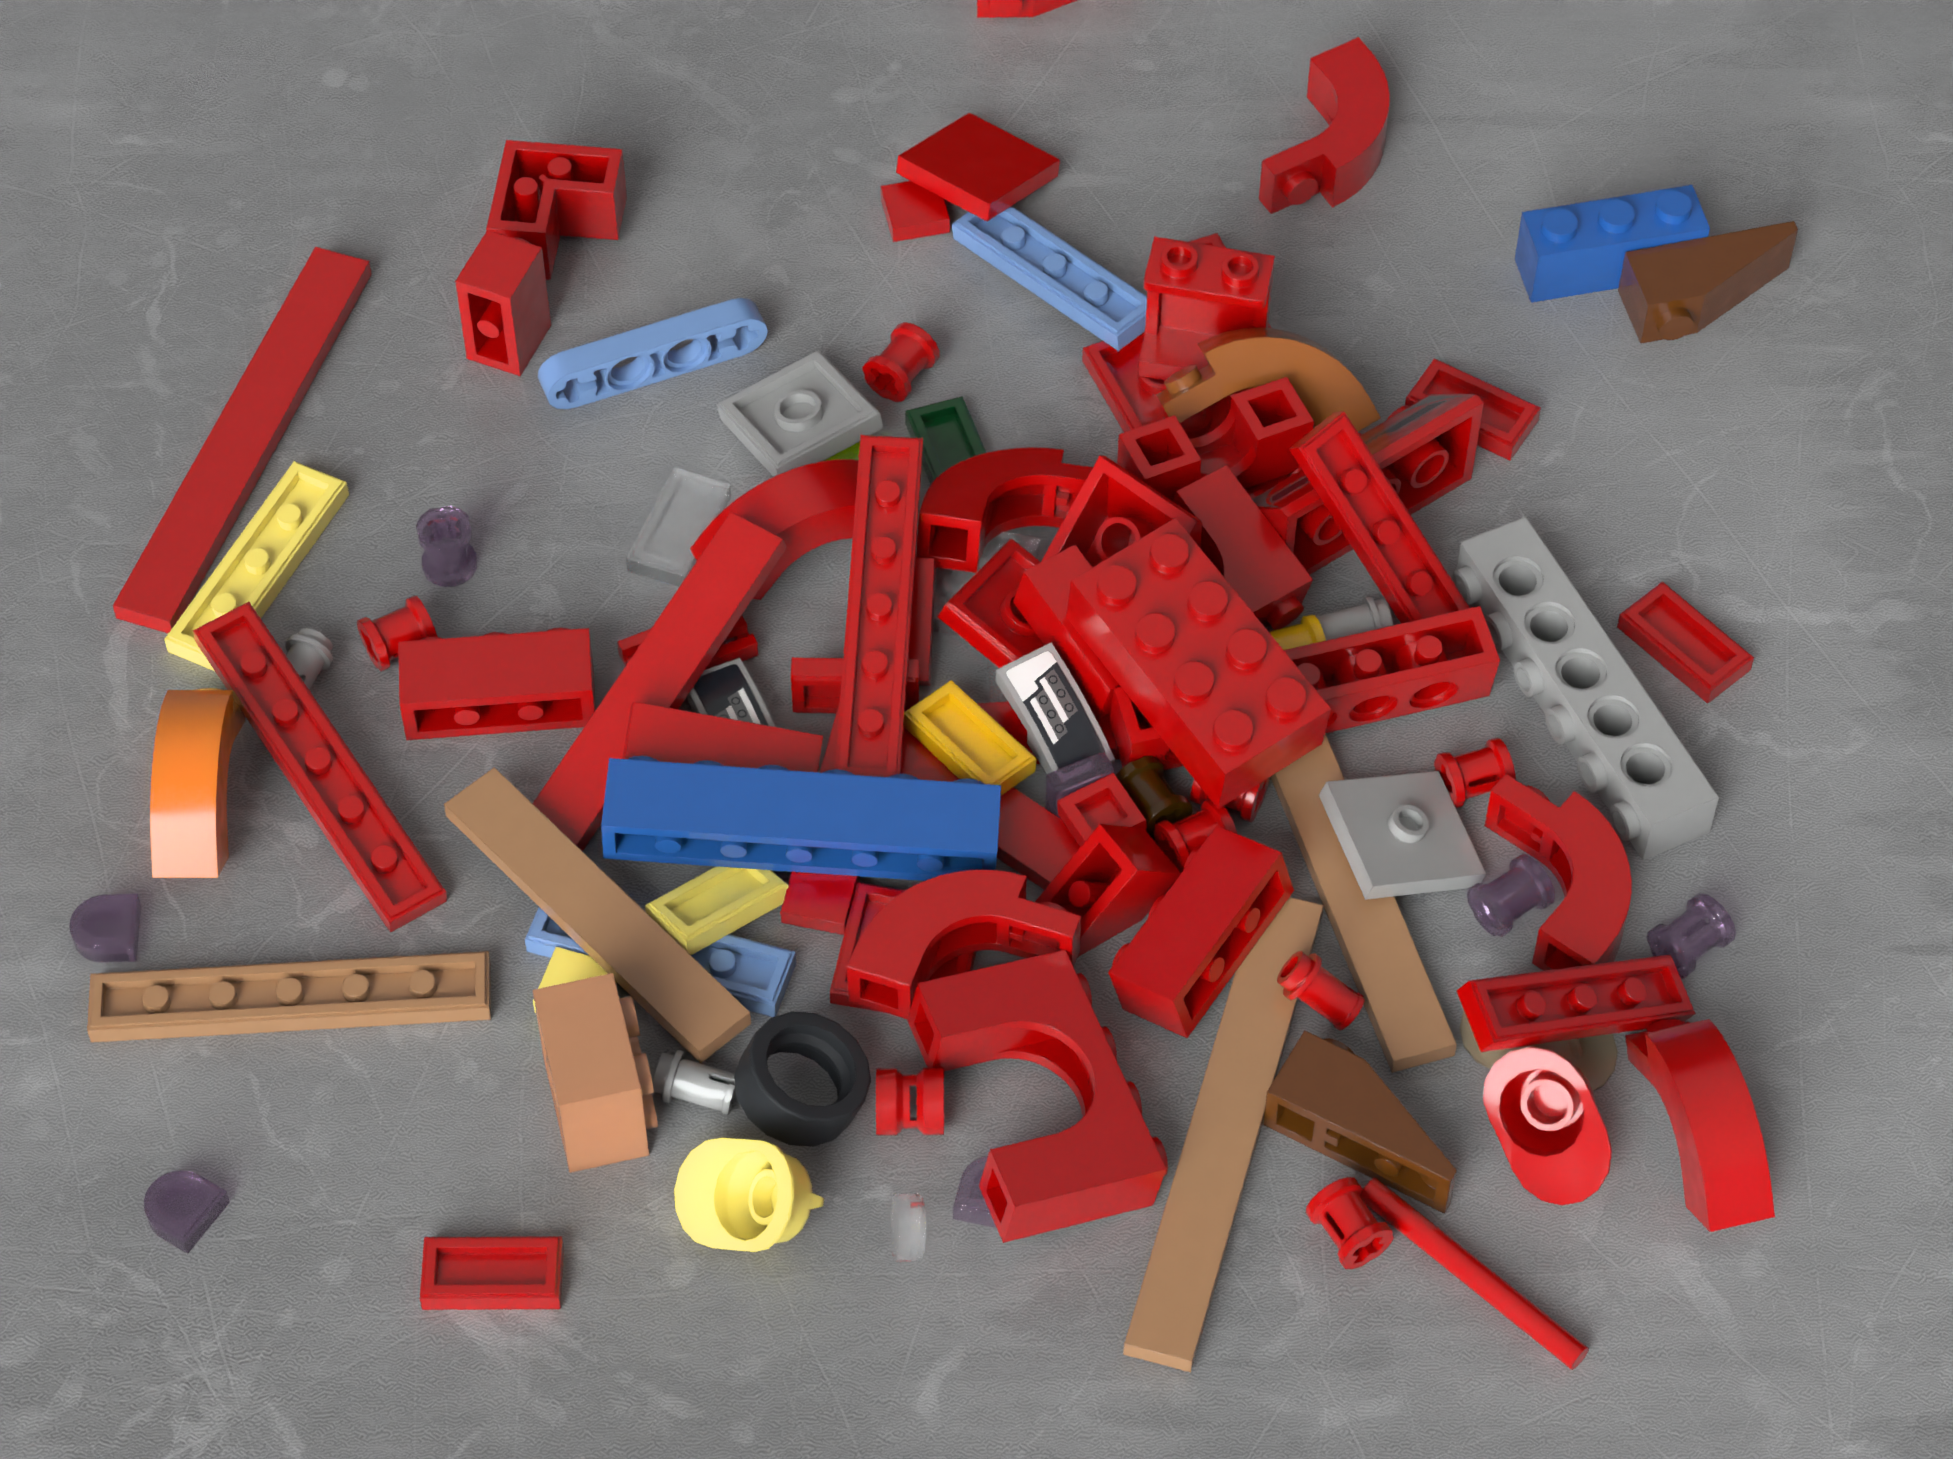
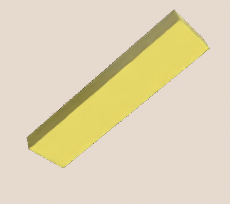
M294 461L165 638L167 651L214 671L196 644L193 630L247 602H250L259 617L262 618L348 498L347 482Z

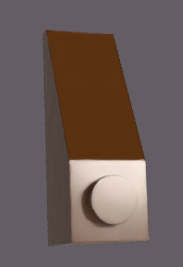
M1790 221L1625 252L1618 292L1640 344L1664 339L1675 340L1685 335L1698 333L1789 269L1798 232L1795 222Z
M1304 1030L1267 1091L1263 1125L1372 1179L1377 1178L1384 1185L1445 1214L1451 1204L1457 1170L1365 1059L1355 1055L1347 1045L1331 1038L1322 1039Z

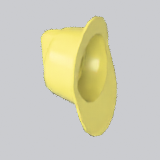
M718 1138L704 1141L690 1151L681 1165L674 1188L675 1210L684 1231L695 1242L718 1249L757 1252L769 1249L773 1244L789 1241L803 1229L809 1218L810 1210L822 1207L824 1204L823 1197L812 1193L810 1177L802 1163L795 1157L783 1153L777 1145L760 1140Z

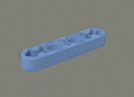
M746 298L731 299L559 352L543 362L538 370V379L551 406L564 410L576 408L746 355L757 349L764 342L768 329L753 301ZM693 339L686 346L669 351L676 344L684 340ZM635 356L637 357L627 365L618 368H613L617 363L624 359Z

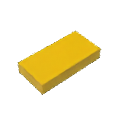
M952 680L905 711L904 728L959 779L968 778L981 781L984 784L1001 785L1002 796L1036 771V758Z

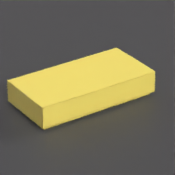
M714 867L646 904L645 912L690 955H693L782 905L788 884L771 870Z

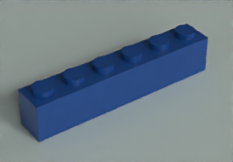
M634 756L629 759L609 758L601 824L603 859L925 881L958 871L996 870L1001 785L984 784L981 781L968 778L958 779L953 782L920 780L908 774H895L889 777L861 776L839 769L817 773L790 771L778 765H765L759 768L731 767L709 760L688 764L660 762L648 756Z

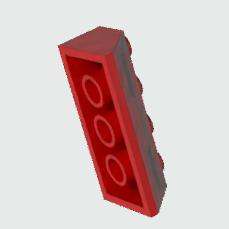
M1431 394L1412 406L1405 405L1396 409L1383 423L1364 434L1359 433L1410 515L1472 479L1484 404L1476 394ZM1300 466L1290 477L1270 489H1261L1250 495L1309 575L1353 550Z

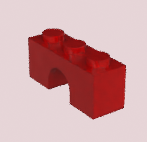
M1284 377L1232 395L1230 411L1225 420L1217 428L1203 436L1188 438L1175 415L1120 433L1118 436L1117 464L1172 501L1176 491L1225 465L1232 471L1244 489L1293 473L1299 467L1289 448L1313 429L1314 420L1289 379Z

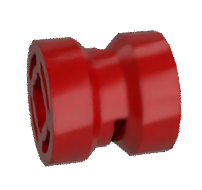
M944 1067L923 1068L918 1074H902L897 1068H876V1136H897L903 1129H918L923 1135H944ZM910 1086H917V1117H910Z

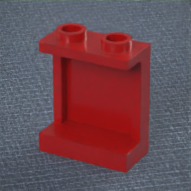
M1154 236L1144 276V289L1147 291L1146 324L1138 360V376L1166 380L1177 371L1190 365H1196L1198 370L1209 364L1197 343L1227 331L1242 328H1268L1275 255ZM1252 388L1243 389V390H1240V391H1237V392L1240 393V392H1243V391H1246V390H1249V389H1252Z

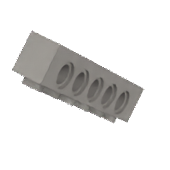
M1523 517L1460 542L1457 566L1452 574L1454 584L1468 605L1481 607L1496 650H1502L1513 666L1517 684L1523 694L1527 697L1533 696L1544 712L1546 724L1553 739L1560 745L1565 744L1576 760L1578 772L1585 787L1592 793L1597 792L1609 809L1610 820L1617 835L1623 841L1629 840L1641 859L1646 860L1710 833L1719 799L1718 795L1528 519ZM1636 781L1645 782V783H1647V784H1641V783H1638V782H1636Z

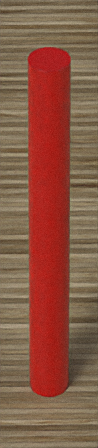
M1377 1178L1371 1179L1365 1185L1360 1197L1374 1212L1571 1370L1575 1369L1583 1361L1589 1351L1585 1344Z

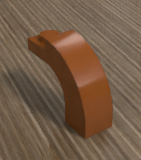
M1242 328L1227 331L1197 343L1209 365L1198 370L1196 365H1190L1177 371L1164 381L1167 389L1156 394L1168 417L1175 415L1181 423L1234 392L1255 388L1287 377L1313 418V428L1333 412L1345 411L1357 432L1381 419L1361 383L1330 351L1304 336L1274 328Z

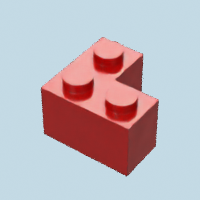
M506 140L486 230L508 237H519L533 245L542 247L546 280H551L560 236L609 240L619 239L627 199L623 149Z

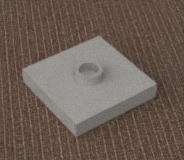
M820 350L717 404L720 420L773 477L800 466L824 461L859 442L860 435H872L883 429L880 412Z
M1439 771L1328 781L1322 788L1319 797L1365 900L1479 887L1486 876L1484 867Z

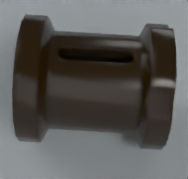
M1144 756L1128 763L1116 774V777L1145 817L1146 832L1155 841L1154 830L1157 823L1163 820L1174 823L1191 815L1193 809L1188 799L1183 795H1176L1163 777L1164 766L1161 761L1153 756Z

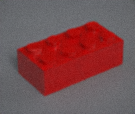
M1176 518L1071 580L1066 613L1067 619L1217 809L1322 745L1331 708Z

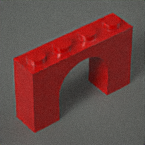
M1225 465L1176 491L1173 502L1202 521L1200 548L1266 628L1271 625L1274 630H1277L1293 622L1304 610L1302 602L1313 579L1228 466ZM1073 545L1025 570L1013 603L1044 645L1053 644L1081 690L1090 709L1100 719L1110 713L1113 689L1121 686L1066 617L1071 580L1092 568L1078 547Z
M1066 950L917 983L907 1021L927 1068L944 1067L945 1072L997 1059H1021L1034 1062L1062 1078L1074 1092L1081 1107L1082 1119L1062 1132L990 1149L979 1188L1003 1243L1153 1206L1162 1180L1168 1172V1159L1165 1148L1158 1137L1151 1136L1142 1117V1102L1138 1089L1132 1081L1125 1080L1117 1063V1050L1113 1035L1107 1027L1100 1026L1092 1008V995L1088 981L1082 973H1076Z

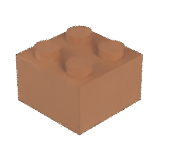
M613 973L533 990L543 1059L569 1173L649 1156L646 1130L658 1127L652 1098L654 1089L646 1053L641 1054L638 1040L640 1031L632 996L619 998Z

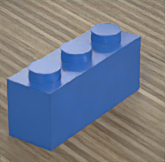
M1693 185L1522 212L1514 259L1531 303L1618 289L1625 252L1708 237L1710 227Z

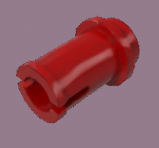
M1302 951L1294 953L1284 964L1277 977V983L1284 987L1283 995L1289 1000L1299 998L1334 1024L1333 1026L1339 1031L1348 1027L1361 1011L1365 1002L1364 996L1359 992H1355L1321 966L1322 958L1316 953L1306 955Z

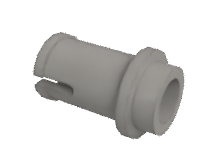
M1371 596L1364 597L1363 604L1320 616L1315 615L1323 628L1326 640L1393 626L1391 612L1386 600L1374 601Z
M309 628L301 629L298 634L291 635L285 642L286 657L310 690L320 671L327 670L333 663V656L331 654L333 650L332 642L322 633Z
M677 1050L675 1055L662 1053L652 1082L654 1092L663 1094L662 1101L670 1103L674 1097L722 1111V1114H730L733 1106L731 1102L734 1103L736 1099L735 1072H727L684 1059L685 1052Z

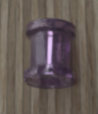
M453 506L432 508L421 515L416 524L419 544L425 549L421 565L426 578L433 584L442 587H455L467 582L473 577L477 569V555L473 546L469 544L472 538V529L468 514L460 508Z
M1522 854L1511 860L1508 871L1490 883H1476L1470 887L1467 892V900L1479 924L1492 936L1503 937L1511 932L1514 921L1532 909L1542 910L1552 905L1555 900V890L1549 876L1541 865L1532 857Z
M1698 893L1687 901L1686 911L1668 925L1658 924L1648 931L1647 942L1653 957L1671 954L1680 978H1685L1695 971L1696 961L1712 948H1723L1734 941L1736 931L1735 925L1725 908L1711 896Z

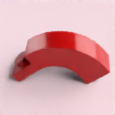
M1359 37L1310 58L1307 99L1323 116L1329 126L1319 135L1262 160L1259 201L1270 214L1291 205H1300L1318 193L1333 208L1361 190L1377 170L1385 146L1390 93L1385 73L1379 61Z
M1041 447L1011 448L987 452L953 465L932 482L923 498L919 511L916 558H934L938 568L977 573L984 548L997 535L1008 530L1028 526L1060 528L1093 467L1063 463L1064 449Z
M835 459L807 464L774 476L752 488L726 507L691 546L690 550L696 561L730 512L779 536L784 540L787 548L753 598L761 600L780 575L798 558L826 543L853 538L859 460Z
M1505 774L1490 792L1484 826L1544 864L1560 883L1565 897L1539 928L1532 964L1546 971L1614 962L1621 944L1632 894L1630 865L1619 836L1603 814L1577 792L1573 791L1566 801L1558 807L1550 802L1548 797L1539 789L1523 785Z
M967 870L925 880L910 887L887 903L872 918L863 931L847 965L848 1002L908 1019L917 983L928 981L934 972L949 960L973 951L993 950L1030 958L1066 950L1074 967L1080 952L1081 916L1070 913L1064 907L1052 902L1036 903L1026 900L1027 876L998 870Z
M1666 1019L1648 1025L1647 1031L1625 1035L1628 1060L1655 1087L1669 1115L1678 1146L1685 1205L1688 1210L1709 1232L1774 1218V1203L1768 1160L1756 1111L1740 1067L1728 1043L1710 1019L1693 1023Z

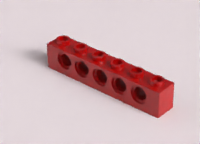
M1480 606L1284 650L1331 708L1325 734L1490 696L1500 663L1498 652ZM1121 687L1114 688L1109 726L1117 746L1122 767L1144 756H1153L1159 759L1164 766V770L1183 766Z

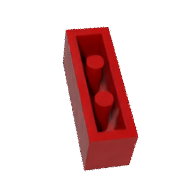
M558 627L540 632L513 634L491 632L483 636L458 638L426 637L417 641L398 642L399 704L406 740L585 727L596 710L594 665L589 628L568 629Z
M1216 825L1202 846H1197L1189 854L1184 870L1168 892L1155 900L1149 911L1148 919L1131 942L1124 944L1116 953L1108 974L1122 1009L1188 1038L1294 892L1282 852Z

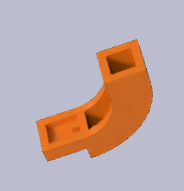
M217 688L168 690L164 697L157 724L151 775L150 839L152 878H218L229 858L227 828L228 768L233 742L245 723V715L233 699V690Z

